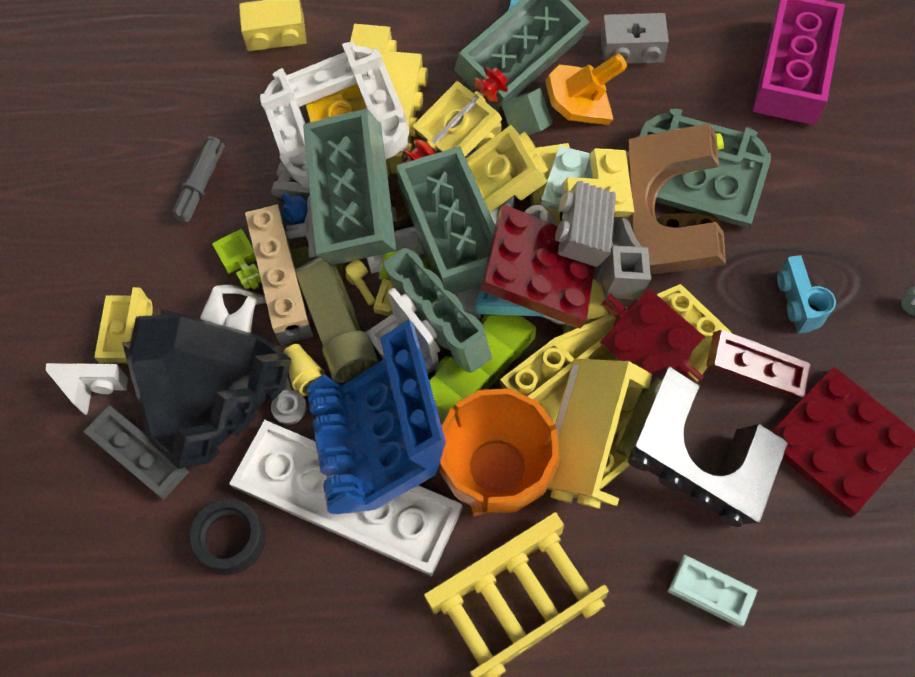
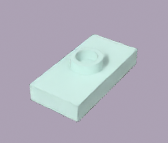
M684 555L667 592L741 628L745 624L757 590Z

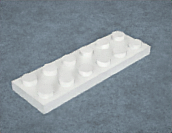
M264 420L229 483L232 488L429 576L433 575L462 511L461 503L421 486H416L376 510L331 514L327 511L323 489L324 480L330 478V475H323L320 471L316 442Z

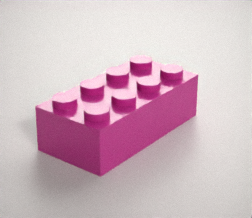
M824 0L779 1L772 21L753 112L811 125L817 124L828 99L844 4Z

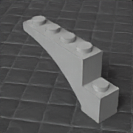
M614 217L611 254L594 269L593 279L603 286L604 298L611 293L617 299L639 300L651 281L648 247H642L637 241L628 217Z

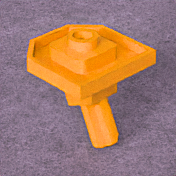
M616 54L597 68L589 64L584 68L560 64L545 80L551 106L567 120L609 125L613 121V116L606 94L605 83L627 68L626 61L622 55Z

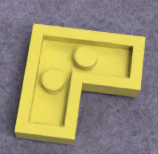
M595 148L589 154L593 179L567 177L562 183L563 194L565 191H570L577 181L589 183L590 186L596 185L597 188L602 187L603 190L608 189L609 192L615 191L614 217H629L634 213L626 150Z

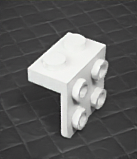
M392 288L387 293L393 314L365 333L368 334L372 346L380 357L385 359L380 338L408 319L414 323L428 375L435 370L439 363L437 353L440 352V349L434 340L437 338V334L426 319L421 322L415 315L417 309L406 293L400 295L395 288Z

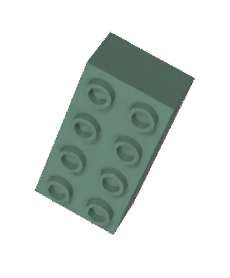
M520 0L459 52L454 71L476 91L474 78L483 80L486 77L485 67L491 70L494 68L499 69L508 80L505 84L508 92L499 91L496 94L497 103L485 101L499 112L502 109V103L516 97L580 40L589 21L568 0Z
M365 108L303 124L316 255L335 265L396 252L381 123Z
M455 147L396 165L399 191L431 270L440 278L444 290L457 294L481 286L495 223L461 147Z

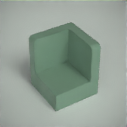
M541 88L514 97L501 104L508 125H512L519 134L525 132L527 135L542 131L553 123Z

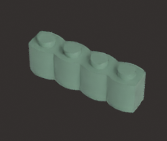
M403 248L384 261V266L393 288L400 295L406 293L417 309L415 315L421 322L426 319L431 324L437 334L435 340L442 347L450 350L453 360L461 369L472 373L492 359L490 347L481 322L472 314L464 312L459 298L450 291L444 290L440 278L434 272L424 268L421 258L414 251Z

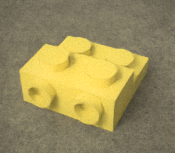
M512 125L508 126L466 158L489 212H492L514 195L522 201L548 182L544 175L549 170L538 153L534 156L531 153L536 148L534 143L525 132L519 134Z

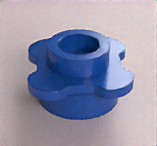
M288 193L283 194L284 206L281 207V214L285 221L295 225L304 223L303 221L308 212V203L300 195L291 197Z

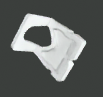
M235 285L215 286L211 291L200 319L251 333L255 305L266 303L264 295ZM237 293L248 297L238 311L229 314L225 308L222 294Z

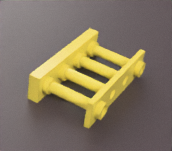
M556 512L424 594L426 602L434 615L441 610L444 615L449 614L480 665L470 672L471 677H500L506 672L504 664L580 614H583L587 619L605 607L602 600L605 599L609 592L605 584L591 592L560 546L559 542L561 539L559 536L562 534L564 524ZM537 549H540L542 553L547 552L578 599L577 603L560 614L527 565L529 561L527 556ZM506 569L510 573L514 572L546 621L545 624L526 635L495 586L497 581L495 576ZM474 589L477 594L482 593L513 643L494 657L462 607L464 603L462 597Z

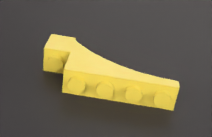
M354 24L350 42L354 41L356 46L367 47L372 50L376 48L382 56L409 125L408 146L405 150L412 152L411 136H417V132L412 126L418 121V118L415 117L416 111L422 110L423 93L420 92L421 86L426 87L428 75L427 68L422 65V54L396 52L397 43L396 40H392L390 27ZM403 151L389 158L392 174H397L396 165L403 164V160L407 157Z

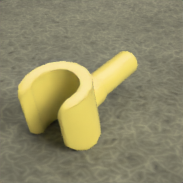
M359 259L354 260L345 268L346 279L359 288L369 306L373 305L376 300L362 280L368 273V270Z

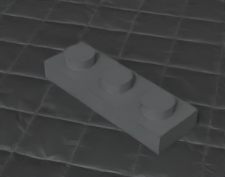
M110 405L83 431L163 500L189 473L186 468L178 469L148 441V437Z

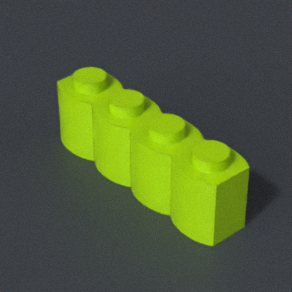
M485 314L481 324L487 337L492 359L472 373L461 369L455 363L452 356H445L435 368L436 375L429 382L441 426L451 407L454 409V405L478 390H488L507 371L513 361L529 347L536 336V327L520 315Z

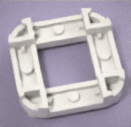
M354 41L342 44L345 52L289 75H286L284 69L281 68L272 74L274 80L268 85L265 93L260 95L261 104L266 111L281 154L279 157L291 177L299 182L302 187L309 188L303 130L305 122L299 107L355 84H358L367 109L381 123L385 159L391 158L398 152L405 150L408 146L409 125L382 56L376 48L372 50L367 47L356 46Z

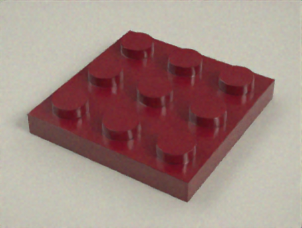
M503 204L498 213L480 290L581 329L587 321L595 266L558 255L560 242L555 240L557 225Z
M835 366L772 431V433L788 442L782 459L851 518L859 512L915 448V431Z

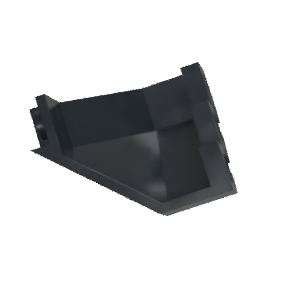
M161 308L159 315L136 316L131 342L122 343L148 441L178 469L210 463L220 453L218 447L232 433L238 436L258 416L254 411L268 398L274 400L284 390L292 360L260 335Z

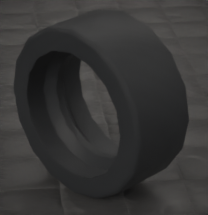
M224 498L209 503L199 511L191 524L189 533L191 551L198 561L217 574L227 575L243 572L256 563L264 550L266 540L264 524L251 506L238 499ZM229 515L244 519L250 531L249 541L245 548L231 558H218L213 555L208 549L206 542L207 533L212 525L220 518Z

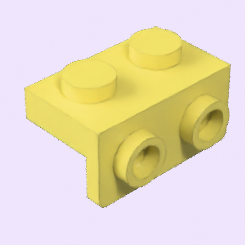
M133 287L131 296L106 295L94 356L99 363H127L122 343L131 342L136 316H150L153 313L152 302L141 288Z

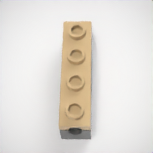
M278 204L246 212L245 215L272 328L280 346L314 337L302 289L296 275V266L289 239L286 235V227ZM298 325L295 329L286 330L287 326Z

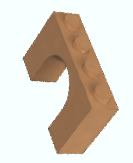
M707 123L630 138L629 151H626L628 171L631 174L630 185L634 213L628 219L637 241L642 247H648L651 275L726 265L724 232L716 222L671 228L657 222L654 210L655 200L660 189L673 177L684 173L719 167L717 135L711 125Z

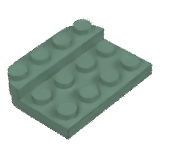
M670 109L669 113L660 114L650 121L647 120L642 128L640 137L707 123L681 116V109ZM710 124L715 134L720 133L724 142V148L718 150L719 167L693 173H684L673 177L660 189L655 202L692 213H707L720 221L749 229L769 169L771 153H768L764 143L757 137L758 132L746 127L743 133Z

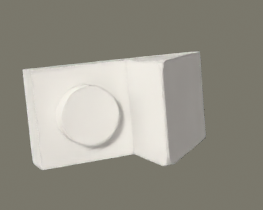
M46 364L45 370L84 415L88 413L92 391L99 394H111L113 390H126L128 377L117 364Z

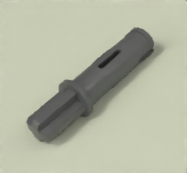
M212 136L206 138L186 183L181 184V194L172 210L174 219L187 223L190 221L198 202L204 199V189L220 155L225 149L224 143H219L220 140Z

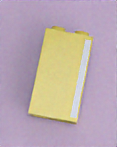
M573 359L555 422L558 432L560 464L547 488L551 490V498L572 503L574 497L578 498L577 503L595 509H600L601 503L617 506L619 498L600 491V485L627 387L649 389L653 374L629 361Z

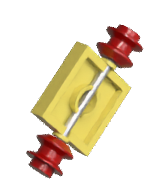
M485 67L486 77L483 80L474 78L475 93L456 81L412 126L426 142L414 139L413 142L416 148L412 152L403 150L407 156L403 160L404 163L436 154L437 150L442 152L459 146L466 157L502 120L499 113L485 101L497 103L496 94L499 91L508 92V88L505 85L508 80L505 75L497 68L491 70Z

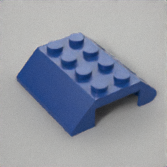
M409 319L380 338L385 359L342 386L323 374L306 387L310 412L312 415H319V417L313 419L312 424L315 431L314 436L320 462V471L323 475H330V478L324 480L323 489L327 511L331 514L376 510L435 476L446 441L414 323Z

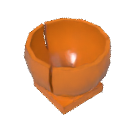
M512 389L478 390L454 405V409L451 407L442 424L446 443L438 471L455 497L470 506L473 517L485 513L496 514L519 511L544 495L560 464L558 432L554 422L538 401Z

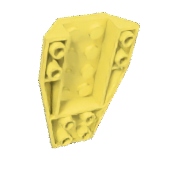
M679 284L657 295L705 336L692 351L688 361L689 364L703 375L708 367L706 364L713 332L724 330L731 333V331L689 291ZM609 314L584 325L581 329L577 328L554 338L501 378L500 384L502 388L512 389L538 401L555 424L574 358L620 361L600 343L613 328L616 318ZM688 372V374L698 382V379H696L690 372ZM627 387L599 490L630 466L627 462L628 458L616 452L643 388Z

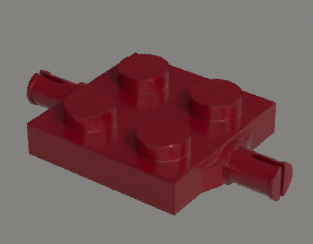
M650 288L636 303L627 308L612 296L611 293L606 299L616 308L611 306L605 299L600 304L616 318L613 328L600 343L618 360L629 361L649 373L671 367L696 384L698 382L688 372L699 381L705 377L688 363L692 351L705 336Z

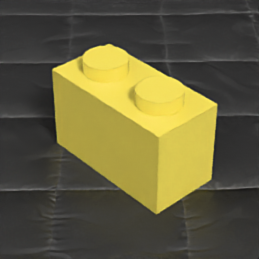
M261 0L239 3L241 31L248 51L307 44L304 15L300 0Z

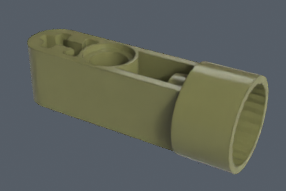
M317 257L296 268L298 281L323 344L322 354L332 380L339 383L348 382L377 364L379 361L367 333L362 331L337 266L330 264L321 257Z

